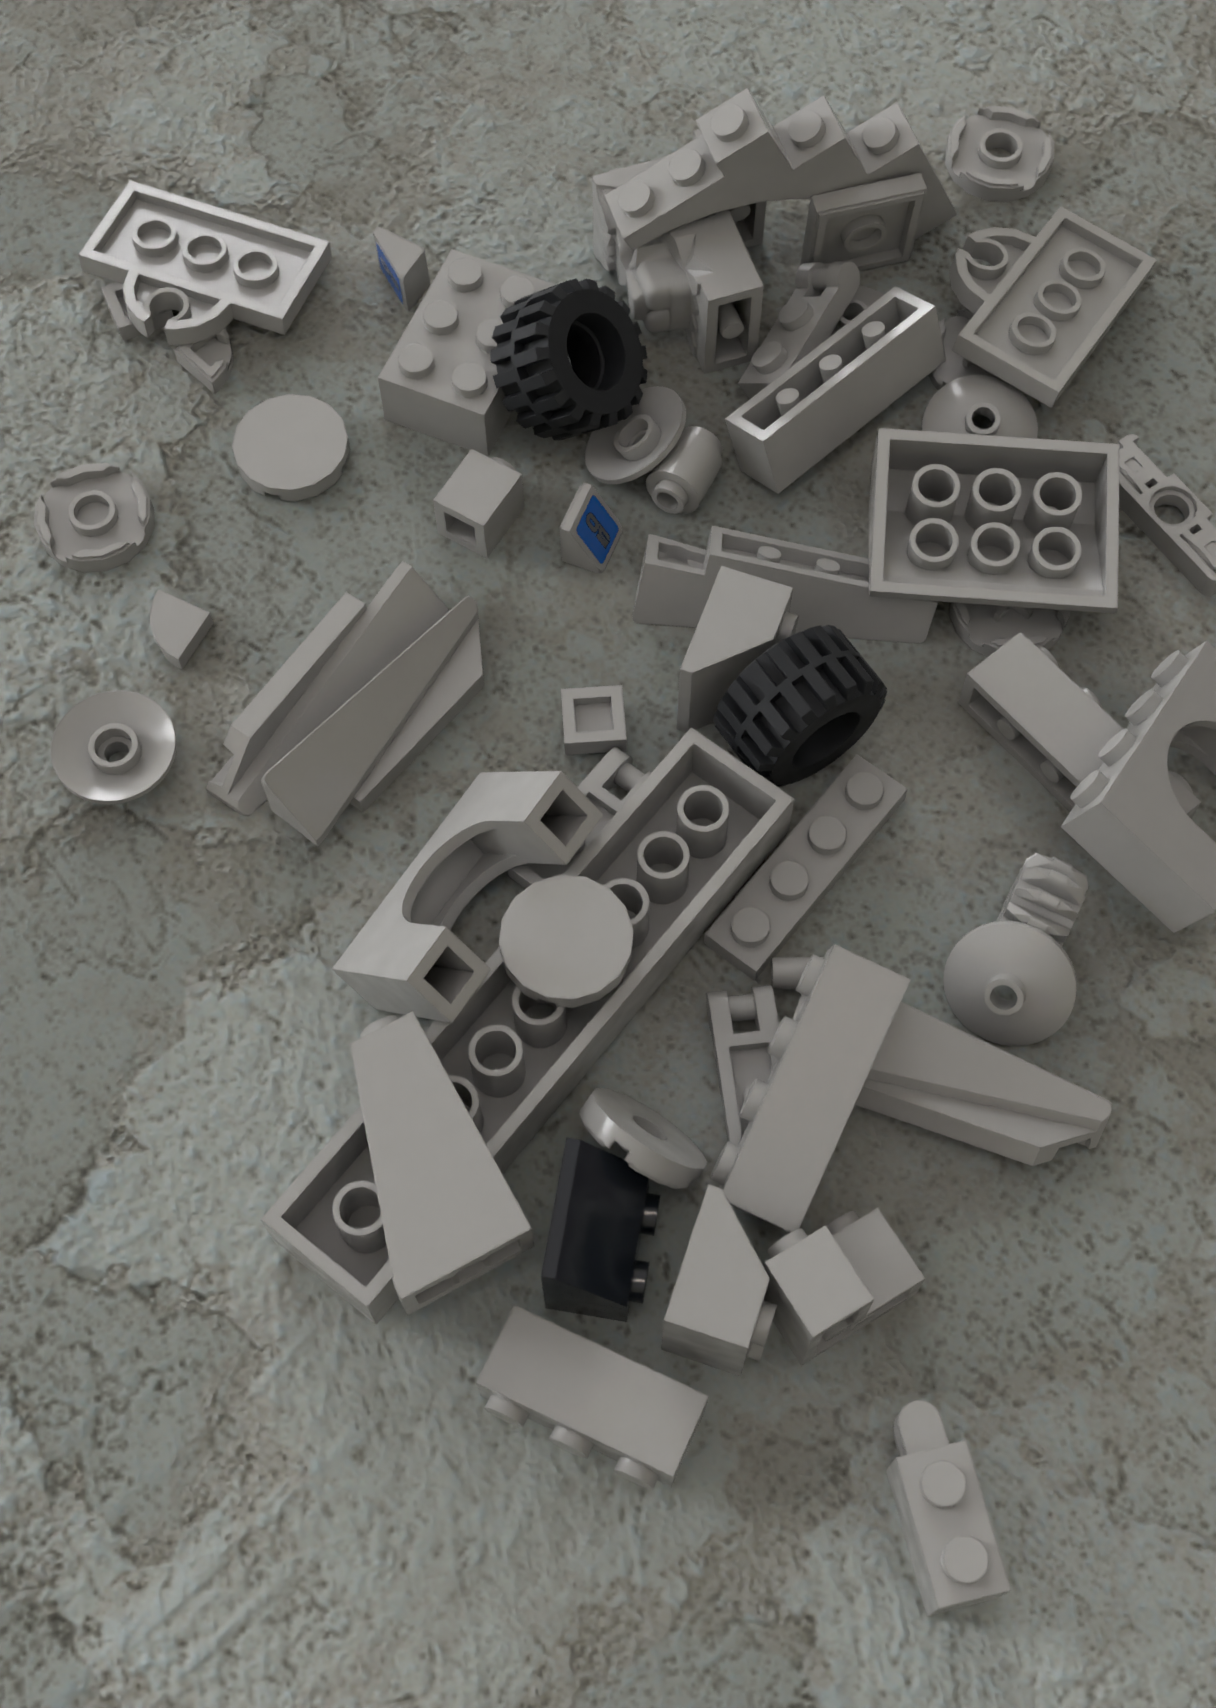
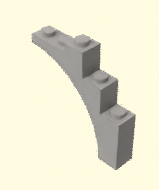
M748 88L696 120L702 133L701 136L605 195L621 236L632 250L677 227L717 212L758 202L798 198L811 199L813 195L917 173L922 174L927 191L915 239L958 215L898 102L846 133L824 95L775 126H772Z

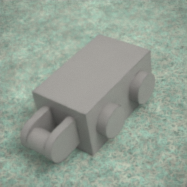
M914 1400L907 1403L893 1423V1436L899 1457L893 1460L886 1469L926 1615L931 1616L997 1599L1011 1591V1587L967 1440L949 1444L941 1415L934 1405L924 1400Z

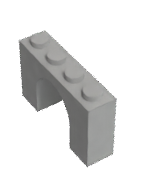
M1205 641L1186 655H1183L1179 650L1173 652L1154 670L1151 678L1156 682L1155 686L1140 696L1128 709L1125 717L1130 721L1126 729L1113 736L1101 749L1098 757L1103 761V764L1099 770L1092 772L1075 788L1070 799L1076 804L1061 825L1064 831L1173 933L1216 912V842L1186 814L1179 804L1171 787L1167 767L1169 747H1174L1193 755L1216 775V648L1208 641Z
M562 771L480 772L333 966L332 970L376 1010L403 1015L413 1011L416 1017L453 1023L491 971L451 931L462 910L482 888L511 868L527 863L567 865L603 816L602 812Z

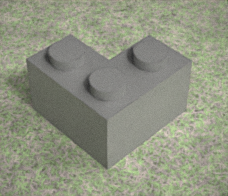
M878 1208L859 1218L855 1211H850L807 1236L803 1228L787 1234L767 1250L771 1259L766 1261L763 1266L770 1278L764 1301L777 1305L773 1322L801 1366L916 1295L925 1280V1277Z

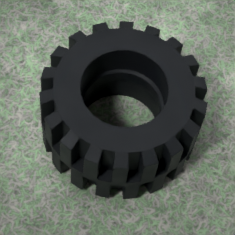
M577 278L562 282L514 301V306L506 308L500 316L503 324L495 326L492 339L497 343V348L490 350L491 363L496 365L498 373L493 375L496 388L502 387L505 394L502 402L508 411L515 410L518 413L516 421L525 429L533 427L534 435L541 438L552 436L553 440H564L618 424V421L627 419L633 413L632 406L640 403L643 392L639 385L646 383L648 373L643 367V359H647L646 345H641L638 335L642 332L638 322H632L630 319V308L624 300L617 302L615 300V292L606 285L598 288L597 282L594 280L584 279L578 281Z
M819 625L785 638L752 661L737 676L717 705L718 710L714 714V723L717 730L745 765L777 787H782L817 773L849 750L865 734L881 711L886 701L887 688L840 629L833 625L823 627Z

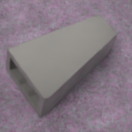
M413 1011L400 1018L392 1015L374 1021L361 1032L359 1039L350 1043L394 1286L407 1315L535 1246L533 1229Z

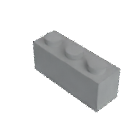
M516 1305L513 1306L476 1382L480 1396L488 1399L485 1410L492 1415L523 1428L527 1418L553 1430L549 1440L558 1447L582 1458H588L593 1449L618 1461L614 1469L615 1473L634 1484L650 1490L654 1489L657 1481L672 1487L706 1410L709 1397L698 1390Z

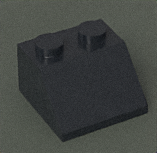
M566 1138L541 1273L545 1308L627 1322L630 1302L641 1304L644 1302L650 1262L637 1260L641 1234L655 1235L661 1195L648 1193L649 1178L630 1168L629 1163L624 1159L579 1139Z

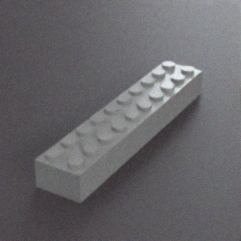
M692 727L562 874L590 878L610 888L626 906L634 929L632 957L620 984L600 1000L575 1008L558 1007L556 1003L546 1002L540 998L537 1001L523 994L508 977L500 948L498 947L485 962L491 971L454 1022L447 1023L435 1020L425 1031L427 1038L502 1174L789 832L794 798ZM360 1105L266 1212L261 1221L273 1241L377 1325L398 1300L399 1296L394 1286L362 1107Z

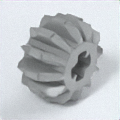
M1035 853L1026 859L1023 867L1020 869L996 921H1016L1032 925L1052 936L1063 946L1085 899V893L1088 889L1087 875L1072 868V864L1056 857L1049 858Z

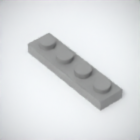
M856 754L705 933L704 944L755 981L771 962V958L778 954L905 800L908 789Z

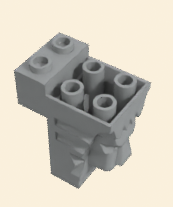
M700 129L693 131L692 141L702 135ZM669 155L592 176L593 253L596 260L601 262L606 271L616 270L619 284L626 286L632 319L643 320L646 329L653 333L685 329L693 357H697L703 374L752 361V356L758 349L764 286L747 248L763 244L767 201L711 214L677 227L632 250L621 236L605 195Z

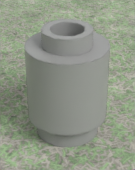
M697 426L686 427L671 452L651 470L646 479V487L653 502L660 509L671 514H689L698 508L722 467L721 456L723 454V447L713 433Z

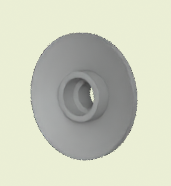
M969 375L947 383L933 395L925 409L921 431L1037 438L1038 425L1034 409L1019 389L997 377ZM976 415L985 416L992 421V426L988 429H980L973 424L972 418Z
M662 386L642 389L643 396L640 403L632 406L633 413L627 419L618 421L616 425L595 430L591 433L585 450V463L588 471L595 479L605 484H622L632 481L652 470L671 452L678 442L686 423V406L674 390Z
M106 691L80 701L62 717L52 737L51 761L61 783L77 797L97 804H120L140 798L160 784L173 765L177 750V738L174 726L167 712L151 698L132 691ZM118 751L128 752L127 756L123 759L109 762L110 757Z
M995 921L974 928L956 943L945 965L944 990L947 1001L955 1016L977 1036L1000 1045L1024 1046L1050 1037L1067 1021L1076 1001L1077 977L1070 957L1052 936L1026 923ZM1000 985L1008 986L1015 991L1017 999L1013 1001L1005 1000L995 993L994 988Z

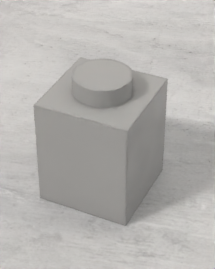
M471 449L433 500L437 532L488 558L524 508L522 474L501 458H489Z

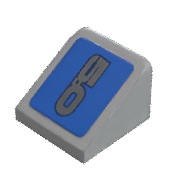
M377 227L373 232L379 268L404 308L410 311L430 285L425 249L382 227Z
M583 482V485L579 486L559 527L562 561L595 573H602L622 534V526L619 520L591 484Z

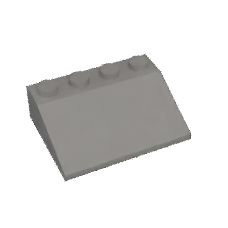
M878 428L870 476L868 515L869 596L1116 614L1118 610L1120 444Z

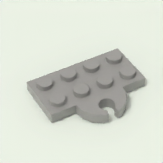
M131 180L127 183L78 254L82 271L123 284L129 320L145 337L148 338L155 331L153 321L157 314L165 310L180 311L178 315L167 320L164 328L169 345L202 342L220 333L233 319L285 335L332 258L329 241Z
M1061 206L1036 237L1011 228L992 227L975 231L968 235L963 249H957L949 271L953 292L960 303L974 314L958 334L952 351L1052 408L1149 277L1157 260ZM973 259H982L989 262L992 266L981 265Z

